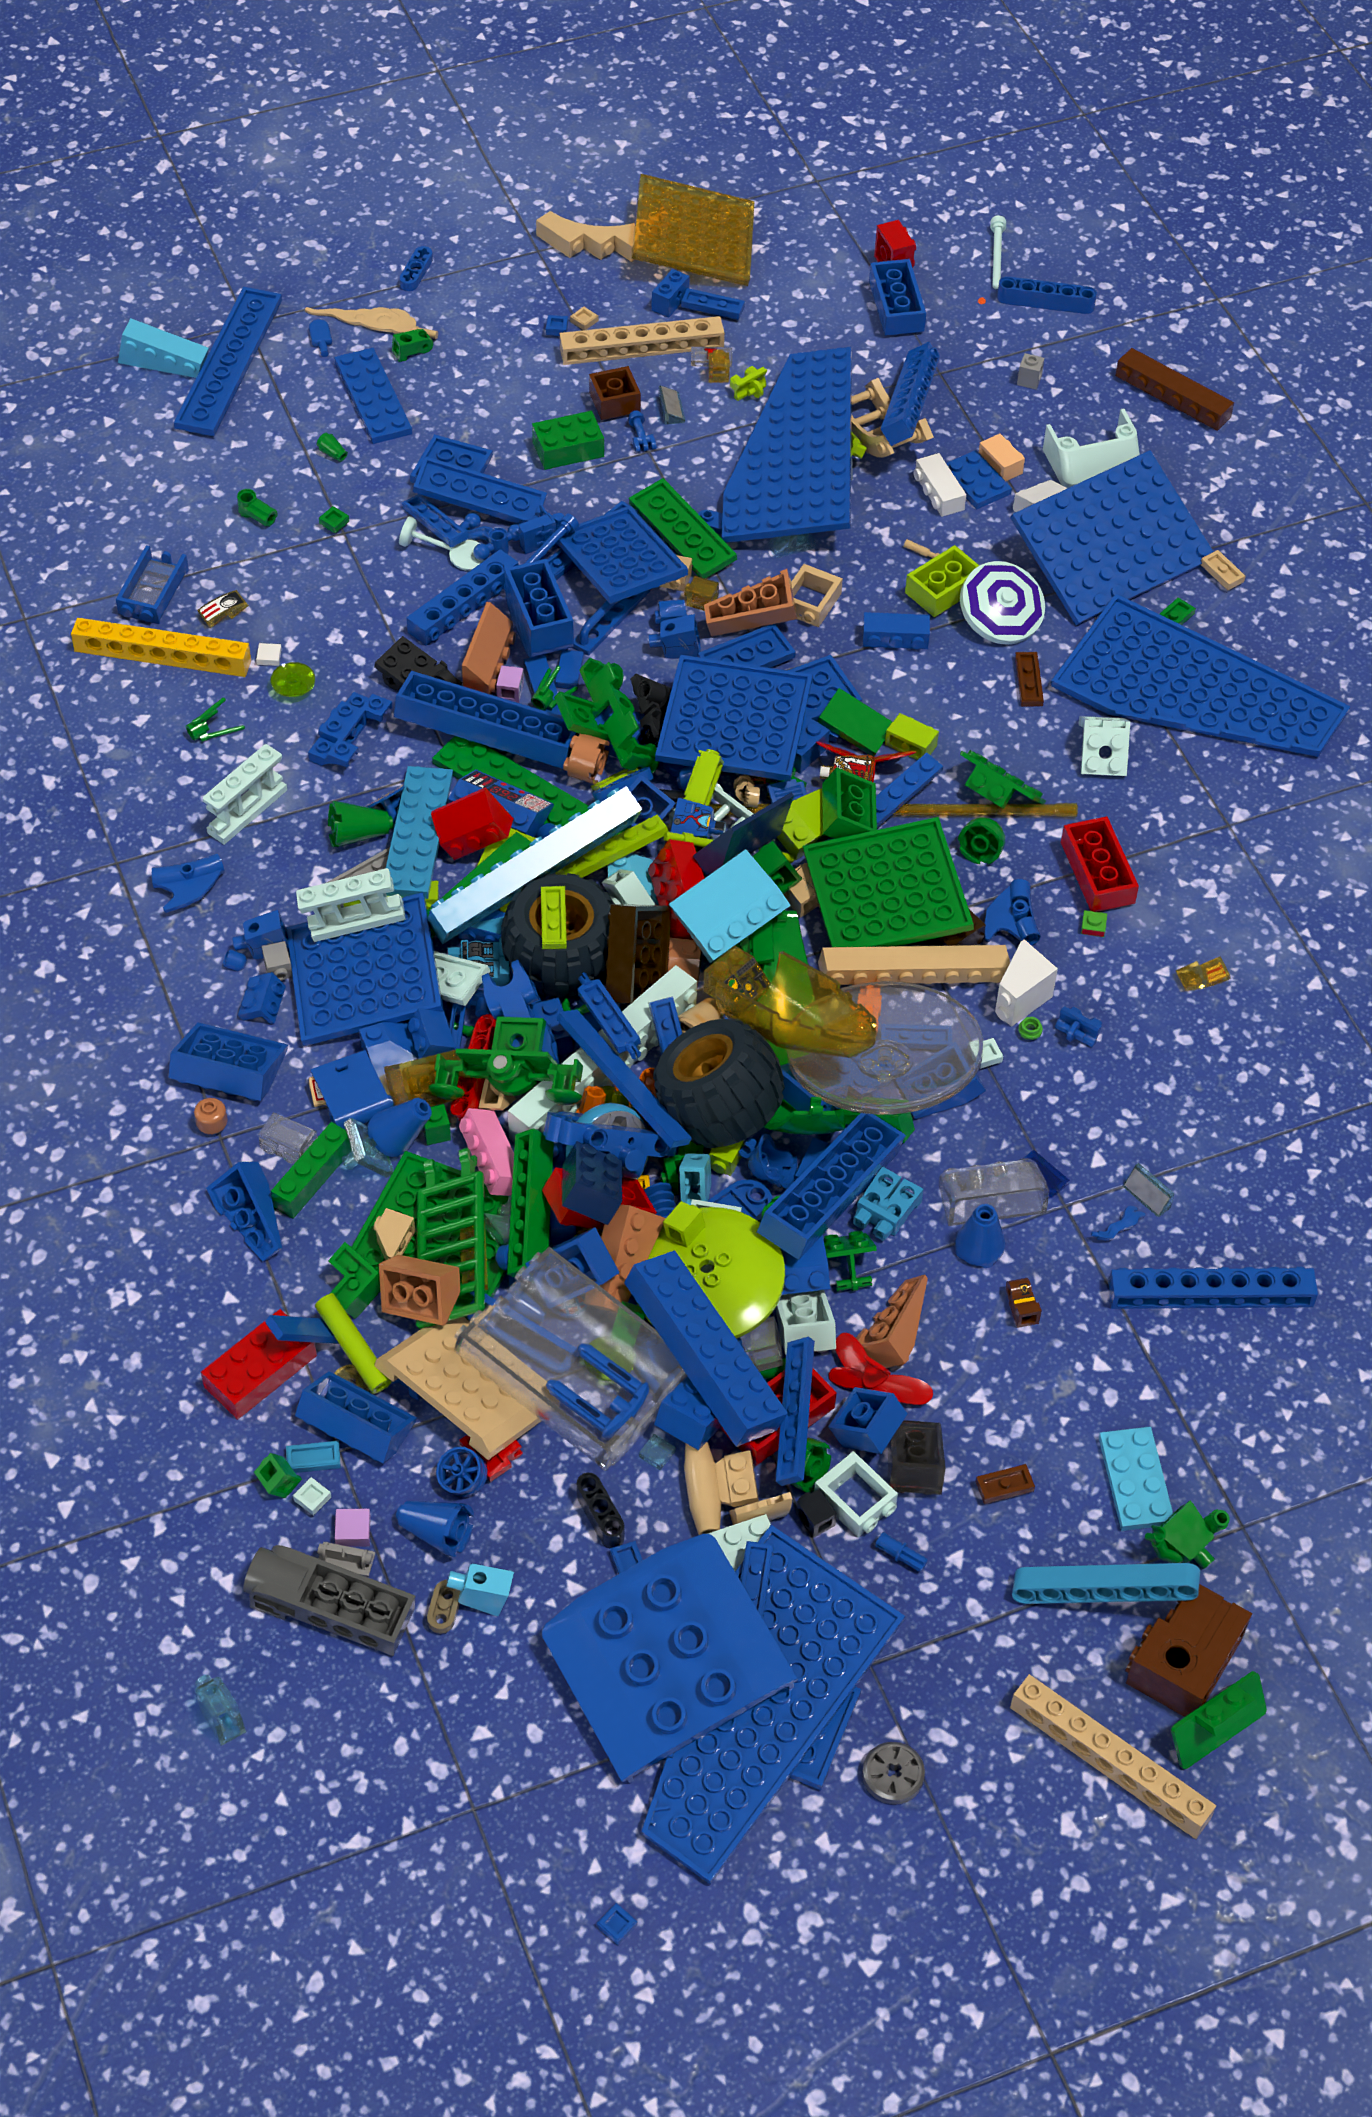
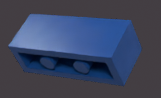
M864 612L863 647L928 649L930 615Z

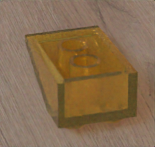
M456 1049L438 1053L446 1060H461L455 1053ZM437 1054L384 1067L393 1106L414 1098L425 1100L430 1107L453 1101L437 1098L428 1090V1086L435 1083L436 1071L434 1069Z

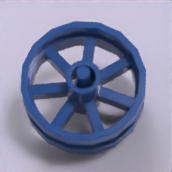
M454 1447L441 1456L437 1464L436 1476L438 1483L444 1490L457 1497H469L475 1495L483 1488L487 1480L488 1470L484 1459L479 1454L466 1447ZM469 1454L462 1465L460 1455ZM475 1457L478 1466L468 1468ZM455 1458L456 1463L449 1466L450 1462ZM446 1470H449L453 1475L446 1479ZM477 1472V1476H476L475 1480L473 1481V1480L471 1479L472 1476H473V1473ZM457 1480V1488L452 1490L448 1485ZM464 1481H468L471 1485L463 1489Z

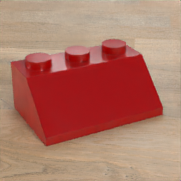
M486 787L431 812L440 846L453 860L507 838L514 819Z

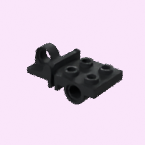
M404 636L393 644L374 664V668L382 673L385 684L393 690H399L411 671L460 686L463 684L448 670L445 662L441 660L437 664L435 659Z
M635 674L630 680L633 692L639 702V709L645 715L639 721L641 727L648 729L645 735V744L651 743L657 747L672 688Z

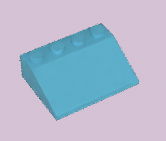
M746 849L668 904L709 962L718 958L791 906L778 886Z

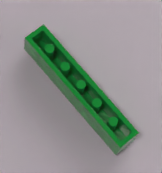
M534 1128L515 1134L507 1275L525 1283L535 1282L525 1263L548 1250L551 1206L542 1189L552 1174L554 1142L546 1140V1136Z

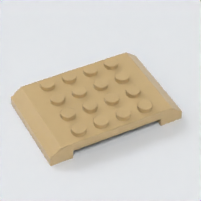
M465 1317L447 1321L443 1326L437 1324L422 1328L376 1359L375 1367L392 1382L399 1378L470 1436L469 1445L487 1460L555 1412L560 1403L558 1399L549 1393L546 1382L470 1323Z

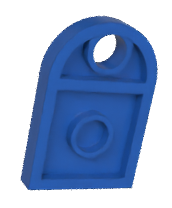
M740 1180L709 1199L708 1202L742 1207V1213L751 1216L761 1223L763 1208L771 1202L772 1195L769 1189L758 1181ZM753 1193H760L764 1198L754 1200L750 1196Z

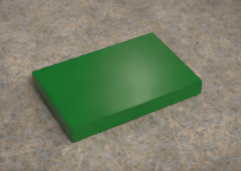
M838 688L817 720L818 723L872 757L876 755L886 739V730L892 724L891 720Z

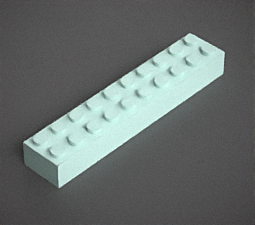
M676 965L622 1011L640 1037L641 1044L636 1046L641 1052L639 1058L636 1056V1059H632L628 1051L619 1054L604 1031L601 1029L598 1032L629 1068L637 1061L644 1059L650 1049L659 1045L648 1002L673 996L678 1016L696 1005L697 980ZM581 1047L562 1063L573 1065L574 1059H578L583 1065L581 1082H576L575 1092L581 1094L582 1097L587 1086L603 1087L613 1085L610 1079ZM541 1081L508 1110L509 1138L515 1142V1134L533 1128L543 1133L547 1112L558 1113L564 1111L576 1113L580 1108L581 1101L573 1105L554 1103L545 1094L546 1090L552 1089L553 1081Z

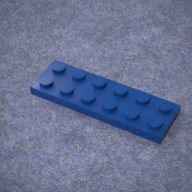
M374 348L334 357L336 367L372 444L411 435L412 427Z
M426 456L423 459L413 486L414 493L517 524L540 517L539 505H544L547 496L546 492Z

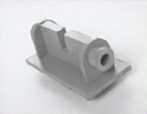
M329 1542L320 1543L317 1552L320 1554L318 1559L369 1577L376 1554L373 1551Z

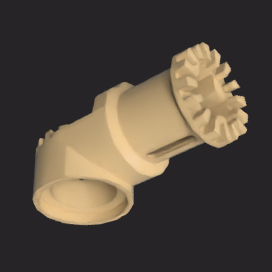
M740 775L733 783L736 796L740 801L744 802L745 807L757 808L760 788L754 787V782L748 775Z

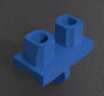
M1064 1006L1060 1011L1055 1028L1066 1033V1039L1070 1042L1075 1038L1093 1047L1101 1030L1102 1022L1096 1018L1088 1019L1082 1016L1081 1010L1075 1007L1069 1009Z

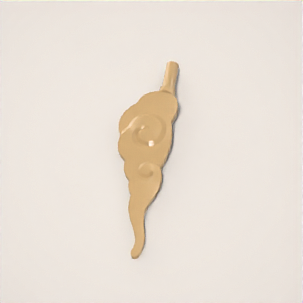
M309 307L305 308V312L311 315L332 316L345 323L361 325L377 331L398 334L424 329L416 326V320L401 309L377 307L358 310L336 308L316 310ZM424 329L430 338H438V331Z

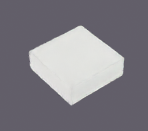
M259 643L256 658L257 665L279 666L282 651L281 644Z

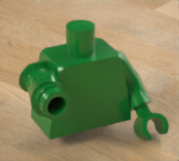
M1190 1500L1180 1506L1160 1526L1152 1525L1153 1533H1146L1145 1539L1151 1542L1160 1560L1169 1563H1188L1194 1559L1202 1569H1205L1215 1559L1205 1546L1214 1539L1215 1533L1227 1528L1230 1517L1226 1511L1216 1509L1205 1518H1202Z

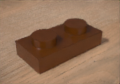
M1026 1464L977 1476L975 1481L984 1504L1034 1492L1035 1490L1034 1482Z

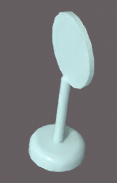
M410 516L406 519L401 530L399 545L406 547L415 537L450 550V561L453 565L465 571H471L483 562L476 559L473 554L474 547L480 544L479 542L467 539L451 548L442 541L415 532L417 527L416 519Z

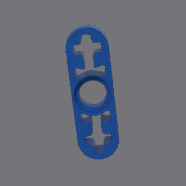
M421 246L415 249L400 275L401 289L405 291L417 289L433 261L431 248ZM414 267L421 268L419 270H412Z
M650 767L639 769L592 792L595 801L600 800L602 802L608 798L607 794L616 788L620 790L626 786L629 788L640 775H643L649 781L652 780L654 777Z

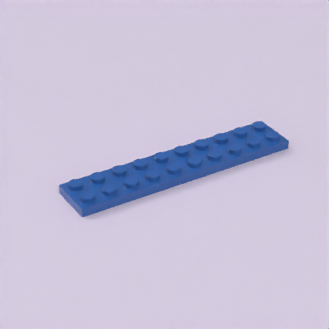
M248 287L242 288L174 421L175 429L215 436L282 302V294Z

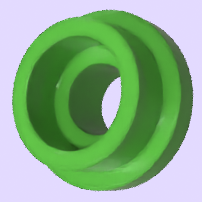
M1026 1017L1020 1022L1018 1028L1019 1034L1028 1040L1039 1038L1043 1030L1042 1024L1035 1017Z

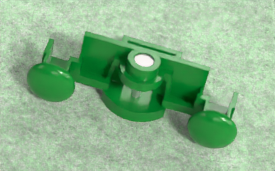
M497 1017L492 1050L456 1048L455 1053L461 1060H446L441 1054H437L434 1069L436 1071L435 1083L429 1085L428 1090L437 1098L457 1100L465 1094L463 1089L457 1087L459 1077L485 1078L500 1093L516 1096L529 1091L537 1084V1081H553L552 1089L545 1091L546 1097L557 1104L573 1105L582 1100V1095L575 1092L576 1082H581L583 1065L578 1059H574L573 1065L557 1064L548 1052H542L546 1027L544 1018ZM517 1037L524 1038L521 1046H512L513 1041Z

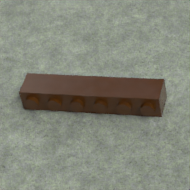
M1131 348L1118 360L1116 377L1218 431L1231 418L1234 407L1233 401L1134 348Z

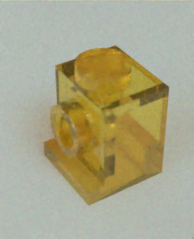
M715 350L713 353H708L709 383L729 382V352L725 353L723 350ZM713 371H724V373L713 374Z

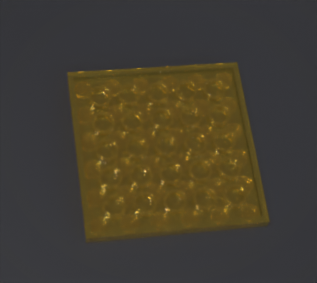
M640 174L632 259L748 286L751 269L755 201Z

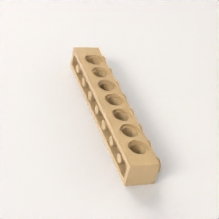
M720 316L559 333L563 365L702 351L704 348L721 349L724 348L725 334Z
M1030 1674L1013 1694L1010 1706L1012 1710L1194 1839L1198 1838L1211 1820L1216 1808L1214 1803Z

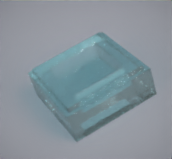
M653 1434L639 1452V1457L661 1470L675 1453L676 1447Z

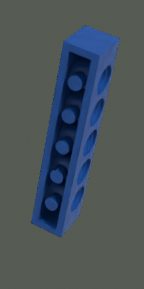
M501 549L406 617L408 633L425 646L437 640L441 634L453 628L456 623L468 617L475 609L483 606L490 598L499 594L504 589L505 584L504 568L517 566L519 562Z

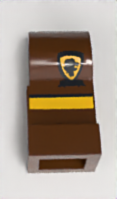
M1021 1278L1007 1281L1006 1292L1016 1327L1020 1328L1039 1324L1042 1310L1039 1302L1035 1300L1029 1279ZM1032 1315L1029 1319H1022V1317Z

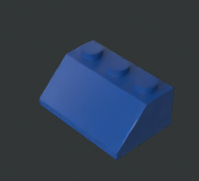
M823 1235L799 1260L781 1249L785 1264V1283L782 1295L830 1289L829 1267Z

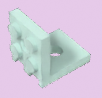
M1079 716V726L1083 727L1081 774L1127 776L1130 721L1124 718ZM1102 746H1109L1111 748V755L1108 758H1101L1099 756V749Z

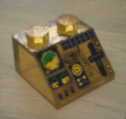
M733 946L704 970V992L740 1014L770 990L772 986L754 956L737 946Z

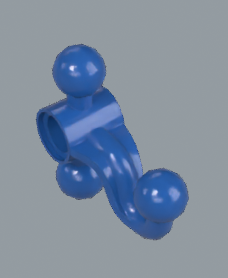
M476 513L467 514L465 520L460 524V527L468 532L470 540L483 539L489 542L486 545L481 543L474 547L473 554L476 559L481 561L486 560L490 553L493 555L500 549L508 554V542L520 540L517 524L511 525L508 531L503 528L479 527L481 519Z

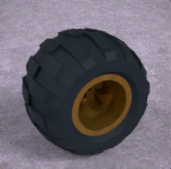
M567 873V875L548 874L544 875V878L531 880L526 883L521 892L515 893L507 906L501 925L502 951L505 961H509L511 971L513 972L511 962L519 960L530 980L534 983L538 995L544 998L549 996L565 1000V998L579 996L578 988L582 984L578 979L580 976H583V972L587 974L591 981L599 979L604 984L607 980V937L610 927L608 915L611 904H615L609 894L603 892L600 885L593 880H585L580 878L579 875ZM565 886L567 949H542L541 887Z
M734 1018L710 1020L696 1025L681 1034L665 1049L658 1060L653 1074L656 1097L660 1104L666 1108L669 1115L691 1136V1141L694 1144H703L705 1148L726 1147L749 1138L770 1121L784 1098L782 1094L785 1089L784 1078L778 1057L767 1040L755 1029L753 1030L748 1024H743L741 1020Z

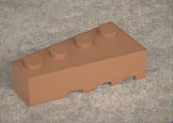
M787 569L780 571V574L772 578L769 576L762 579L761 583L752 587L749 585L741 588L742 591L736 594L725 595L704 605L706 623L711 637L797 619L792 583Z
M620 1205L609 1225L604 1224L601 1236L620 1273L604 1284L589 1290L585 1303L619 1311L622 1301H629L631 1292L624 1282L634 1264L648 1259L664 1225L663 1221L666 1218L630 1205Z

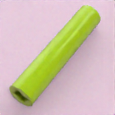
M331 1293L322 1297L315 1304L316 1310L371 1393L376 1394L386 1389L392 1381L375 1367L377 1357L335 1294Z

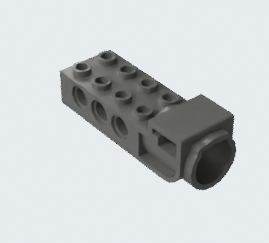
M281 1545L273 1546L271 1550L264 1547L258 1549L249 1566L243 1587L244 1592L250 1594V1607L282 1620H285L286 1616H290L394 1656L415 1610V1595Z

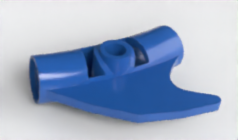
M216 853L182 864L152 867L153 888H162L174 895L163 907L164 912L167 913L201 900L225 870L219 855Z
M1023 879L1013 880L1010 886L998 895L987 908L985 917L986 942H990L996 932L1001 930L1011 933L1020 942L1026 940L1031 946L1040 940L1041 935L1032 911L1031 886L1028 881Z

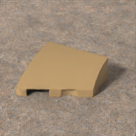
M788 1492L730 1510L732 1523L735 1525L764 1514L767 1515L769 1521L785 1517L790 1512L792 1496Z

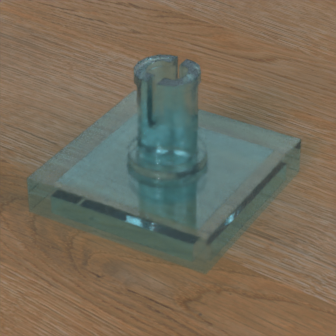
M353 1118L344 1122L352 1151L341 1158L343 1165L348 1170H352L360 1164L386 1178L392 1175L394 1170L390 1158L377 1150L375 1147L377 1144L373 1138L370 1140L368 1126Z

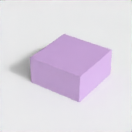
M336 1509L335 1544L348 1547H369L370 1509Z

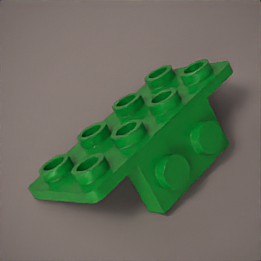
M969 750L968 753L961 751V756L976 764V767L965 783L967 787L1003 809L1015 790L1034 801L1045 804L1046 800L1042 798L1043 793L1024 784V781L1007 773L1000 766L989 762L987 758L979 753H975L972 750Z
M1251 1671L1172 1726L1171 1733L1178 1762L1183 1769H1188L1266 1714L1267 1708L1258 1673Z

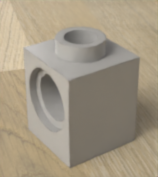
M1025 353L1019 367L1017 385L1037 390L1042 377L1045 358Z
M285 941L262 946L267 973L273 972L281 981L292 978L291 962Z

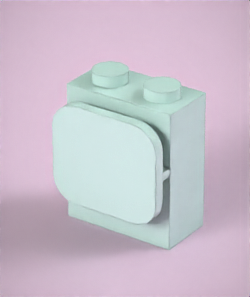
M619 869L601 882L615 904L655 905L634 871Z

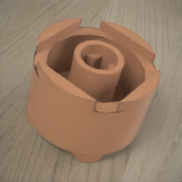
M586 734L574 735L570 743V748L572 749L570 758H566L563 770L567 771L570 777L596 784L598 780H595L597 774L602 775L607 762L609 751L605 750V745L609 746V741Z

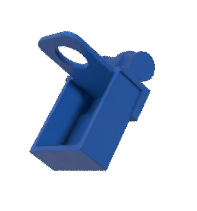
M539 505L540 517L518 524L520 547L524 553L528 554L538 550L560 527V520L564 517V514L556 513L551 515L547 513L543 505Z

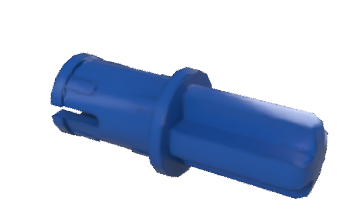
M882 1532L876 1541L875 1547L894 1557L896 1562L900 1560L917 1571H922L928 1561L927 1558L908 1548L906 1542L901 1543L885 1532Z

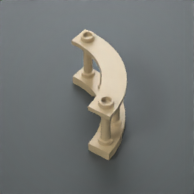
M879 378L871 380L865 385L866 390L852 396V405L869 399L877 409L855 419L852 416L851 431L862 442V445L867 447V453L876 457H887L894 453V447L907 442L923 443L934 438L926 418L918 420L912 437L893 446L887 441L881 431V427L869 432L861 427V425L879 418L884 420L891 399Z

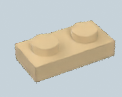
M1219 550L1201 558V566L1227 590L1245 581L1246 576Z

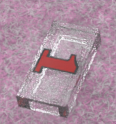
M691 347V366L732 367V348Z

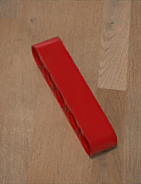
M486 1014L477 1020L468 1049L492 1050L496 1019L492 1015ZM459 1077L457 1087L463 1089L465 1094L460 1099L453 1100L450 1109L451 1113L459 1121L464 1117L468 1108L479 1109L485 1078Z

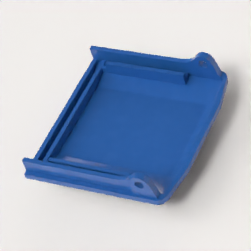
M701 1534L663 1548L578 1597L547 1622L542 1630V1637L622 1783L626 1780L629 1783L633 1782V1776L787 1686L791 1690L794 1688L793 1683L798 1681L716 1538L710 1534Z

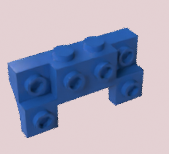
M353 692L346 702L341 701L337 708H333L327 721L320 725L318 730L319 738L308 752L309 761L320 766L324 764H337L348 768L351 758L354 754L357 755L359 753L358 746L353 745V743L365 728L366 718L382 722L385 712L388 708H392V701L375 694L368 698Z

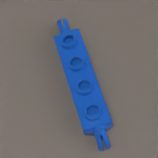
M583 972V976H580L578 979L582 984L578 988L580 998L617 1052L620 1054L628 1051L632 1059H636V1056L639 1058L641 1052L636 1046L641 1044L640 1037L599 979L591 981L587 974Z

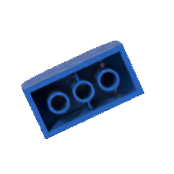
M547 559L504 568L508 609L527 656L531 658L573 648V618Z

